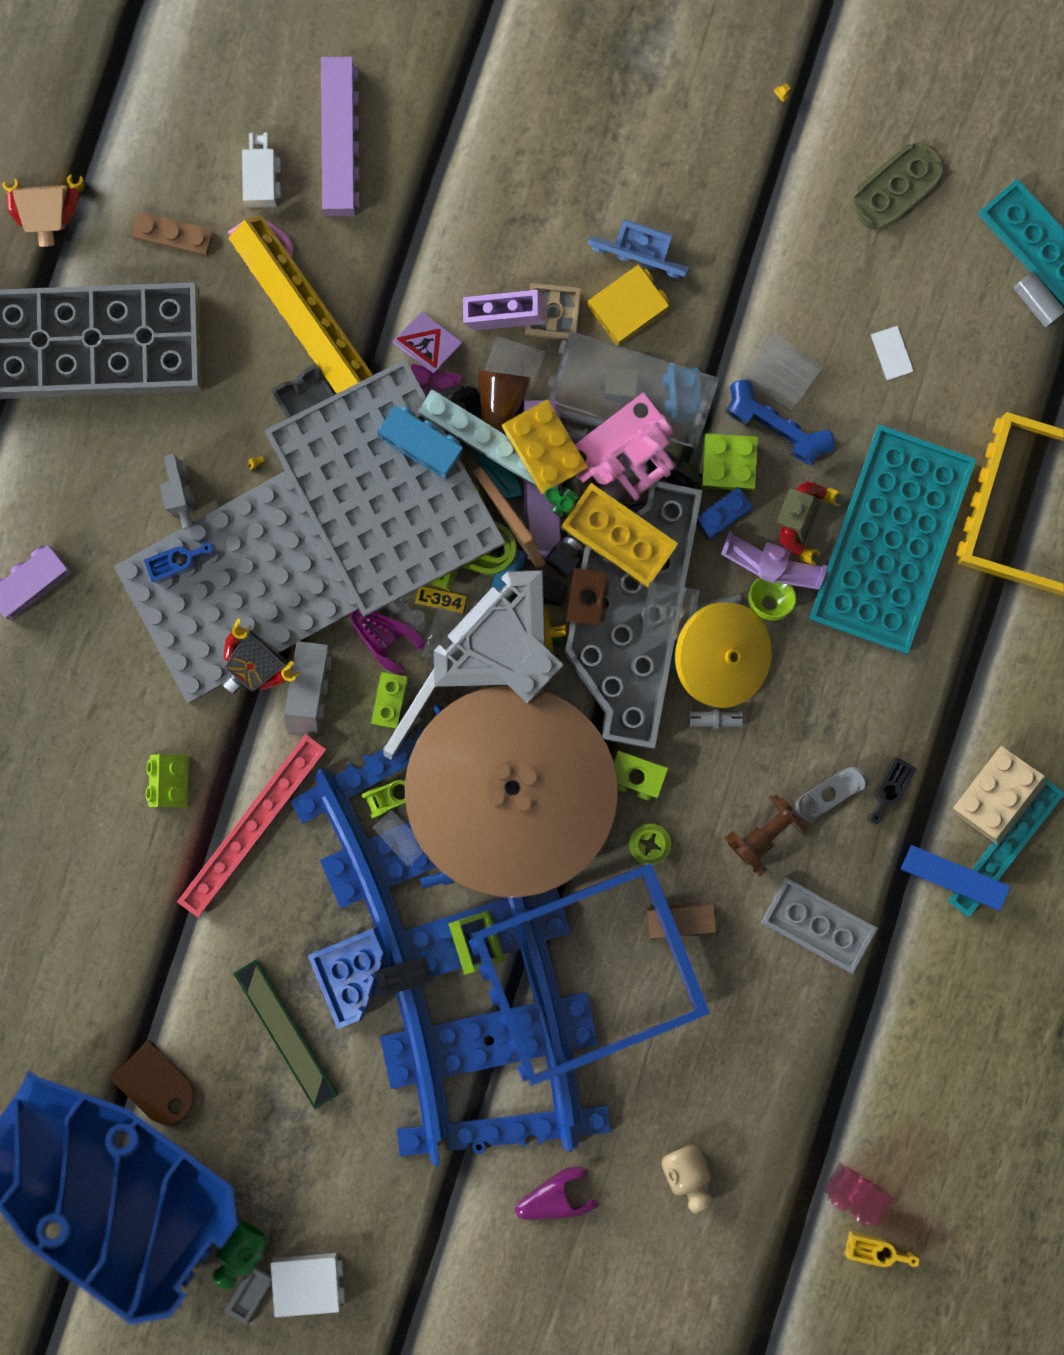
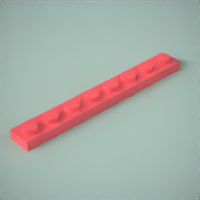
M307 734L303 736L177 902L197 918L201 916L327 749Z

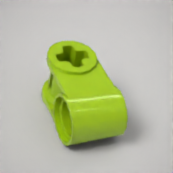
M404 780L394 781L362 794V798L367 800L372 812L370 815L371 819L406 804L405 798L400 800L395 795V789L398 785L402 784L405 786Z

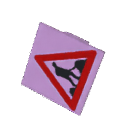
M423 312L393 340L395 345L432 373L438 370L463 343Z

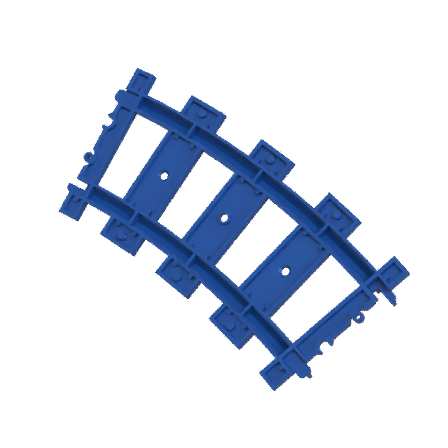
M441 705L434 706L437 715L444 709ZM426 725L416 731L414 739H412L410 733L407 734L408 739L403 741V745L399 747L392 760L384 756L383 749L372 756L363 755L365 766L362 769H356L353 763L350 762L348 769L334 777L328 769H319L315 775L318 785L290 800L302 824L326 812L344 850L323 858L320 862L340 908L365 899L374 926L378 927L387 949L381 969L426 955L432 977L462 968L449 927L450 922L490 910L493 922L496 924L557 900L560 897L557 888L545 893L528 897L504 898L404 930L389 887L436 868V866L421 849L409 822L368 839L349 798L406 768L419 737L428 726ZM509 781L505 784V791L508 795L514 796L519 793L515 781ZM563 907L497 933L503 954L521 949L534 1003L513 1007L510 1010L529 1059L546 1056L548 1069L573 1059L572 1050L598 1045L587 992L560 997L547 948V940L571 933ZM478 919L462 925L464 935L468 938L467 944L473 964L482 962L479 954L474 956L469 944V940L473 939L471 933L484 929L482 919ZM483 938L490 958H494L488 938ZM377 982L372 996L381 994ZM422 985L396 993L405 1031L380 1036L391 1089L412 1084L417 1085L423 1126L397 1129L400 1156L429 1153L431 1163L439 1167L440 1152L438 1141L447 1138L448 1150L466 1149L470 1143H473V1151L476 1154H482L486 1149L484 1141H487L492 1146L519 1143L525 1147L526 1137L534 1135L538 1138L539 1145L545 1140L561 1138L563 1148L572 1152L578 1146V1136L611 1133L608 1105L581 1108L575 1069L550 1079L555 1111L450 1122L443 1078L520 1061L518 1055L513 1057L509 1048L508 1041L512 1040L509 1031H503L498 1016L502 1015L501 1010L432 1025ZM490 1035L494 1038V1043L487 1046L484 1043V1038ZM480 1144L482 1145V1148L477 1149L476 1145Z

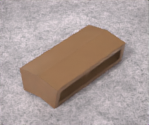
M712 902L669 905L680 937L716 933ZM648 907L649 939H666L654 907Z

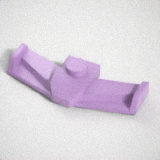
M731 530L728 532L721 553L724 557L765 581L817 590L822 585L828 566L788 561L791 551L766 542L764 550L761 551L733 535Z

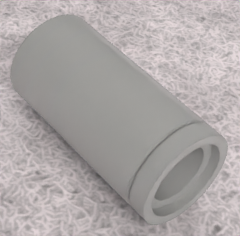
M1034 271L1013 287L1045 328L1064 314V308Z

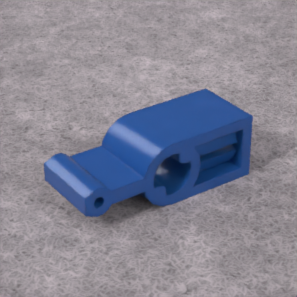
M204 543L201 548L193 551L184 547H175L144 559V563L151 582L159 584L190 572L196 566L198 558L206 555L213 556L218 551L216 545L211 543ZM181 554L187 556V562L184 565L179 564L177 561Z

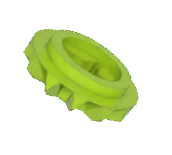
M644 824L632 833L629 849L636 861L643 865L652 863L653 866L660 864L668 857L671 850V839L666 830L661 826ZM654 833V843L661 849H651L646 856V846L639 842V840H649Z

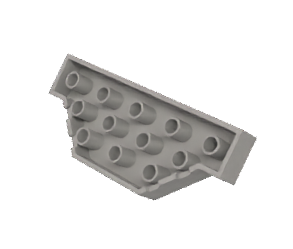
M659 481L646 490L643 508L635 514L678 543L648 588L588 546L582 550L579 569L606 572V579L610 580L608 596L603 595L602 606H606L605 621H600L598 627L568 623V636L565 639L563 654L604 712L601 736L605 741L655 749L703 490ZM583 592L582 601L586 605H593L595 603V596L592 592Z

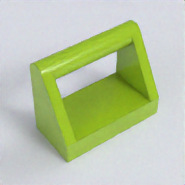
M490 910L449 923L464 975L478 971V966L482 965V963L473 964L462 925L478 919H482L484 928L494 925ZM497 933L488 936L487 938L494 959H491L493 965L506 961Z

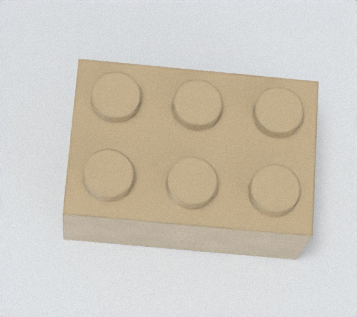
M1000 746L954 805V813L995 844L999 845L1045 786V776Z

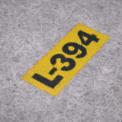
M422 587L417 591L415 603L463 614L467 596Z

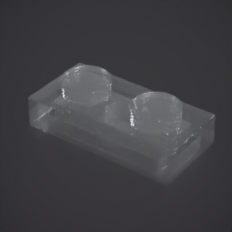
M393 810L372 827L407 866H410L424 853L414 833Z

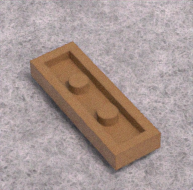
M137 212L131 237L136 240L207 257L214 232L211 229Z

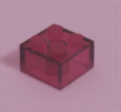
M841 1162L824 1188V1191L828 1194L827 1199L833 1206L843 1212L846 1209L851 1210L850 1214L865 1226L872 1223L877 1227L893 1201V1198L886 1190Z

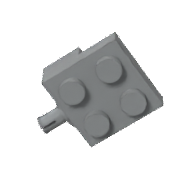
M175 454L166 455L164 460L170 482L159 484L165 510L173 517L180 516L182 529H189L193 527L190 513L194 512L192 505L196 504L193 489L190 490L189 485H187V480L190 479L187 464L184 465L183 460H179Z

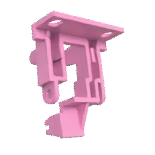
M644 392L575 444L577 450L582 451L586 455L585 463L588 467L575 475L580 483L592 477L597 484H608L617 478L629 495L637 501L641 493L665 476L667 478L671 475L670 470L675 466L663 448L669 444L666 438H670L674 435V432L665 421L664 415L657 411ZM638 403L645 404L648 408V415L644 418H638L633 413V408ZM622 452H625L633 464L630 467L641 480L635 486H632L625 477L623 471L626 469L616 458ZM651 459L657 469L647 475L645 473L647 467L644 463Z

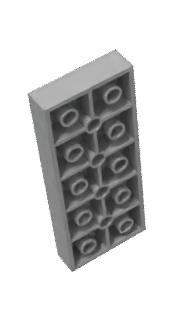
M195 282L0 289V399L202 392L200 290Z

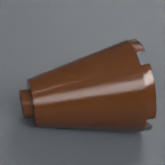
M479 370L478 382L482 421L506 435L502 425L518 416L530 384V377Z

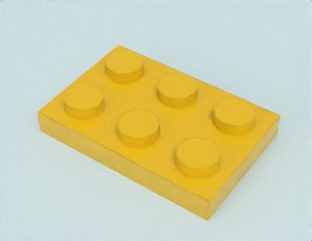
M548 399L502 425L503 430L541 494L545 493L548 488L556 487L588 468Z

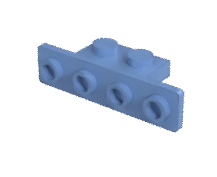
M623 219L616 243L594 235L588 241V245L593 246L592 249L602 254L611 252L617 254V258L626 262L635 260L641 262V266L650 270L659 268L665 270L668 276L674 278L686 277L689 270L687 266L665 259L673 236L672 234L627 219Z

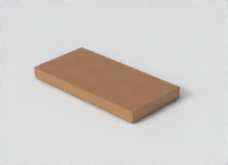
M479 467L474 470L473 474L486 499L536 568L539 569L544 566L545 560L534 538L484 469Z

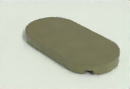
M909 144L900 149L857 188L853 197V211L857 219L865 226L873 229H884L896 223L939 184L943 174V163L938 152L925 144Z

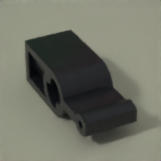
M898 757L892 758L875 789V797L879 802L873 813L868 815V822L878 824L882 820L881 815L886 805L895 804L902 798L917 771L916 767ZM887 785L892 787L891 793L894 794L891 800H887L885 798L886 793L883 792Z

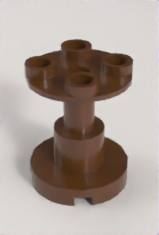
M776 794L769 796V799L779 813L761 830L756 826L743 839L733 831L724 837L734 852L746 865H751L753 867L752 871L759 877L768 870L760 859L774 847V844L771 842L790 824L803 836H806V832L810 829L800 817L797 818L793 813H790L793 808L784 798H780Z

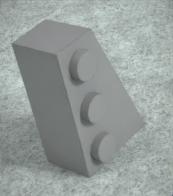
M297 641L292 671L298 672L300 670L301 673L294 681L289 683L284 711L287 733L319 737L320 722L324 717L325 703H323L324 694L327 695L329 688V679H326L327 670L331 671L333 655H329L328 645Z

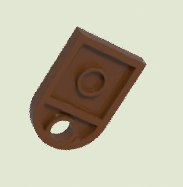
M150 1040L110 1079L150 1119L158 1123L170 1124L181 1120L188 1114L194 1103V1089L190 1080ZM174 1098L180 1099L183 1102L184 1108L180 1113H174L170 1109V1101Z

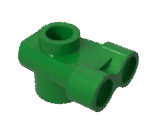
M550 487L545 491V498L549 503L553 504L551 511L562 519L573 512L580 500L579 496L566 487H563L560 492L555 487Z

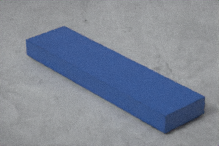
M913 845L910 846L901 870L999 912L1011 888L1009 885Z

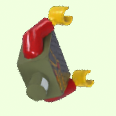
M808 481L801 483L797 490L789 489L776 524L779 541L782 546L795 555H800L802 563L816 565L812 556H820L819 550L805 548L804 544L820 506L821 499L825 503L840 506V504L835 502V497L838 494H844L841 491L832 488L827 489Z

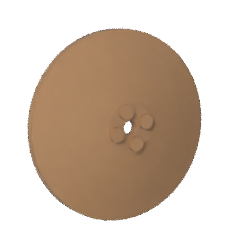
M509 685L481 689L454 701L433 718L424 729L412 751L405 779L406 811L410 826L421 849L429 860L450 879L463 887L489 896L502 898L528 897L545 893L568 882L579 874L600 851L611 830L616 813L618 789L616 771L610 751L604 739H602L603 737L580 710L564 699L543 690L530 703H526ZM507 782H517L520 786V792L514 796L508 795L505 791V784Z

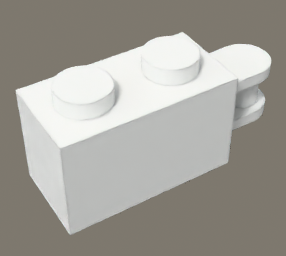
M264 132L263 135L249 133V149H242L243 202L246 208L277 207V198H281V184L277 183L276 173H281L280 157H276L274 150L269 149L268 132ZM255 146H263V149H255Z

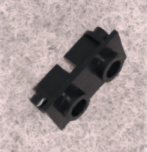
M663 449L675 466L679 458ZM650 459L646 467L653 472L657 467ZM683 461L679 468L675 466L670 470L671 475L667 478L665 476L662 478L673 485L694 489L702 475L698 473V469Z
M426 955L375 971L382 997L434 981Z

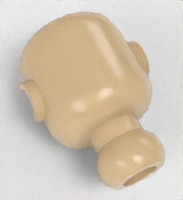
M691 1144L665 1155L661 1160V1166L672 1192L676 1196L686 1194L689 1200L688 1207L694 1214L713 1206V1199L710 1194L706 1193L704 1186L710 1183L711 1173L700 1149L696 1145Z

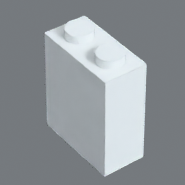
M337 1253L278 1257L272 1260L271 1273L275 1317L334 1313L340 1311L341 1304H345V1288L340 1287L339 1277H343V1261L338 1260Z

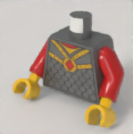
M237 619L232 631L225 639L223 658L226 663L224 668L231 675L222 683L229 692L235 694L243 684L249 690L254 691L257 688L265 690L279 686L287 681H294L301 673L300 670L298 672L291 670L294 662L291 661L286 665V659L253 632L251 625L248 628H243L239 625L241 619Z

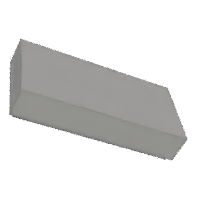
M256 1266L251 1274L245 1275L224 1312L247 1326L272 1284V1275Z

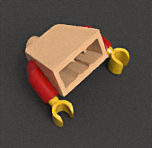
M69 175L67 177L68 189L67 185L22 188L17 179H14L15 184L10 188L7 181H4L3 188L7 192V211L18 226L23 227L25 232H38L39 246L55 245L53 231L65 228V225L70 223L78 207L80 191L84 188L82 176H80L79 183L72 184L73 178L72 175Z

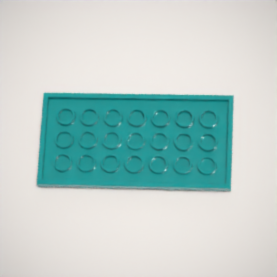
M878 424L830 556L824 580L818 590L808 620L907 655L977 459Z

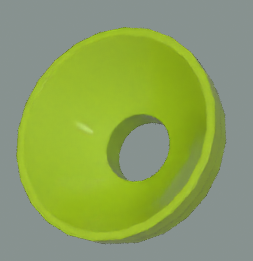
M758 578L750 587L748 601L751 609L759 617L769 621H777L787 617L792 612L796 604V593L791 585L771 583ZM770 599L775 603L776 608L767 610L763 607L762 601Z

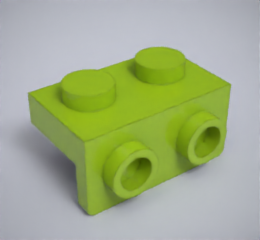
M150 755V760H148L146 771L149 775V786L146 789L148 806L188 808L189 755Z

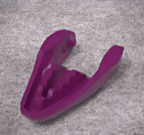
M358 609L349 614L352 625L372 654L385 669L399 675L406 673L403 665H396L395 661H391L387 657L389 648L400 636L408 637L411 642L415 643L417 649L424 650L426 648V644L419 633L408 625L376 612L363 617Z
M570 1167L552 1176L518 1202L515 1206L517 1217L525 1220L574 1218L583 1216L599 1206L598 1201L589 1200L586 1204L573 1209L569 1205L565 1194V1183L576 1178H585L586 1174H588V1169L584 1167Z

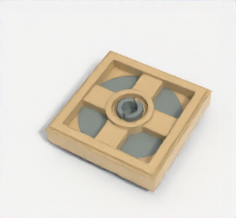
M530 283V290H538L547 298V324L527 325L525 327V336L576 341L582 288Z

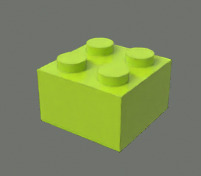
M705 434L703 439L701 490L731 492L735 488H740L743 493H753L756 483L758 437Z

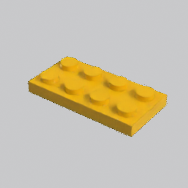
M592 483L576 504L573 512L569 514L560 527L647 588L678 545L676 541Z

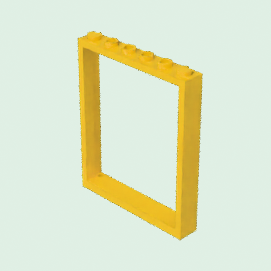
M1006 412L1001 419H996L992 432L996 436L994 442H990L986 450L985 457L989 458L986 468L982 467L978 477V482L981 483L979 492L975 491L970 506L974 507L972 516H968L964 524L963 531L967 533L964 542L960 541L957 548L956 556L959 557L957 564L1064 596L1063 583L972 556L1010 426L1064 441V429Z

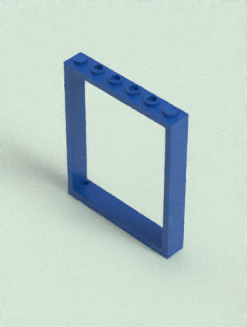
M652 863L645 864L471 933L473 939L469 940L472 952L474 956L479 954L482 965L478 966L484 981L489 979L492 990L488 991L493 1006L499 1005L502 1015L498 1016L503 1031H509L512 1039L508 1041L509 1048L513 1057L518 1055L521 1066L517 1068L522 1081L528 1080L530 1086L710 1014ZM642 876L694 1010L535 1074L483 938Z

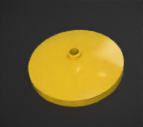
M729 602L713 603L693 614L679 635L675 651L677 673L685 690L697 701L719 708L737 706L750 699L764 683L772 659L770 636L760 617L743 605Z

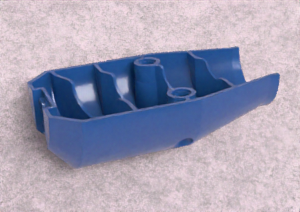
M29 1070L25 1074V1079L18 1092L0 1116V1212L28 1249L128 1324L133 1325L170 1318L187 1296V1294L179 1289L180 1286L183 1285L186 1288L196 1275L192 1271L198 1262L203 1265L213 1250L209 1248L210 1245L221 1250L237 1227L232 1186L132 1111L43 1079ZM122 1133L127 1134L130 1137L129 1145L124 1148L117 1147L115 1145V1138ZM53 1223L59 1224L61 1226V1234L55 1239L48 1238L46 1235L47 1227Z

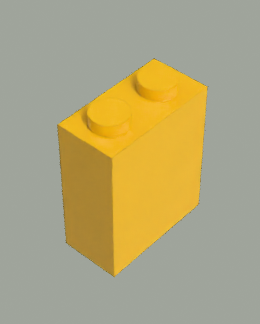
M639 265L588 300L587 307L617 347L668 312L669 305L667 303L669 299L662 289H656L652 283L654 279L646 268L642 270Z

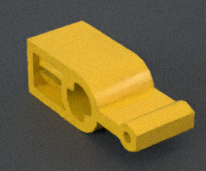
M849 1231L845 1249V1256L849 1260L880 1267H889L895 1260L908 1263L911 1267L919 1265L920 1259L911 1251L906 1253L899 1252L884 1238ZM887 1247L888 1254H883L882 1258H878L877 1252Z

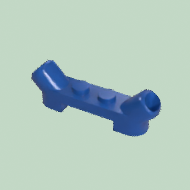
M748 379L739 380L732 383L729 387L732 401L725 410L726 413L744 426H747L752 418L794 444L795 447L790 455L813 466L819 455L834 451L835 440L831 431L824 430L806 434L800 430V425L793 420L787 419L785 421L777 416L779 413L774 408L768 405L763 407L758 404L752 381Z

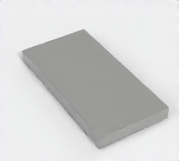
M787 877L783 879L760 921L761 924L851 974H854L878 930L872 924Z

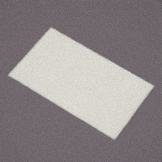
M898 326L871 334L886 380L913 372Z

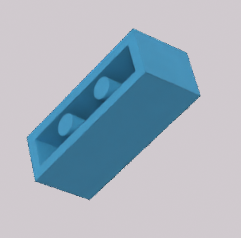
M394 405L377 431L378 438L445 480L462 455L463 447L459 446L461 443L451 435L445 437L437 432L438 428L429 421L425 420L423 423L416 419V414L404 406L399 408Z

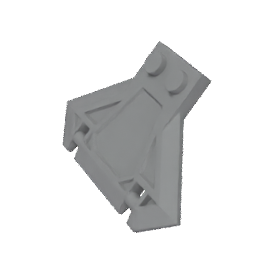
M543 571L506 572L501 577L506 585L500 591L492 587L447 636L452 641L450 646L445 649L440 644L434 650L435 687L509 685L526 703H530L564 667L565 664L545 646ZM515 592L518 596L511 603L507 598ZM461 650L464 655L457 660L454 656Z

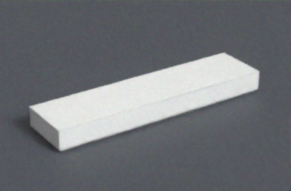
M434 669L385 746L383 753L387 758L393 759L437 688L435 687Z

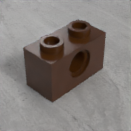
M574 568L572 571L566 623L598 627L600 621H605L606 606H602L603 595L608 596L610 580L606 579V572ZM589 591L594 594L595 603L593 605H586L582 601L583 592Z

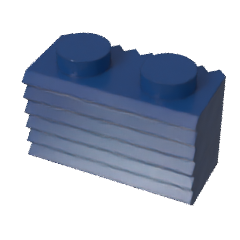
M735 488L734 491L731 490L730 494L722 497L721 500H718L709 509L701 512L698 515L696 525L709 541L749 513L753 507L740 488Z

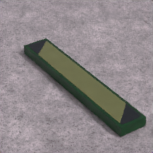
M258 960L252 961L233 973L314 1110L338 1096Z

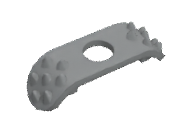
M853 766L836 773L796 801L795 808L798 816L806 824L812 823L817 817L843 800L865 789L867 786L865 774L859 768ZM826 787H833L836 791V797L830 802L824 801L821 796L823 789Z

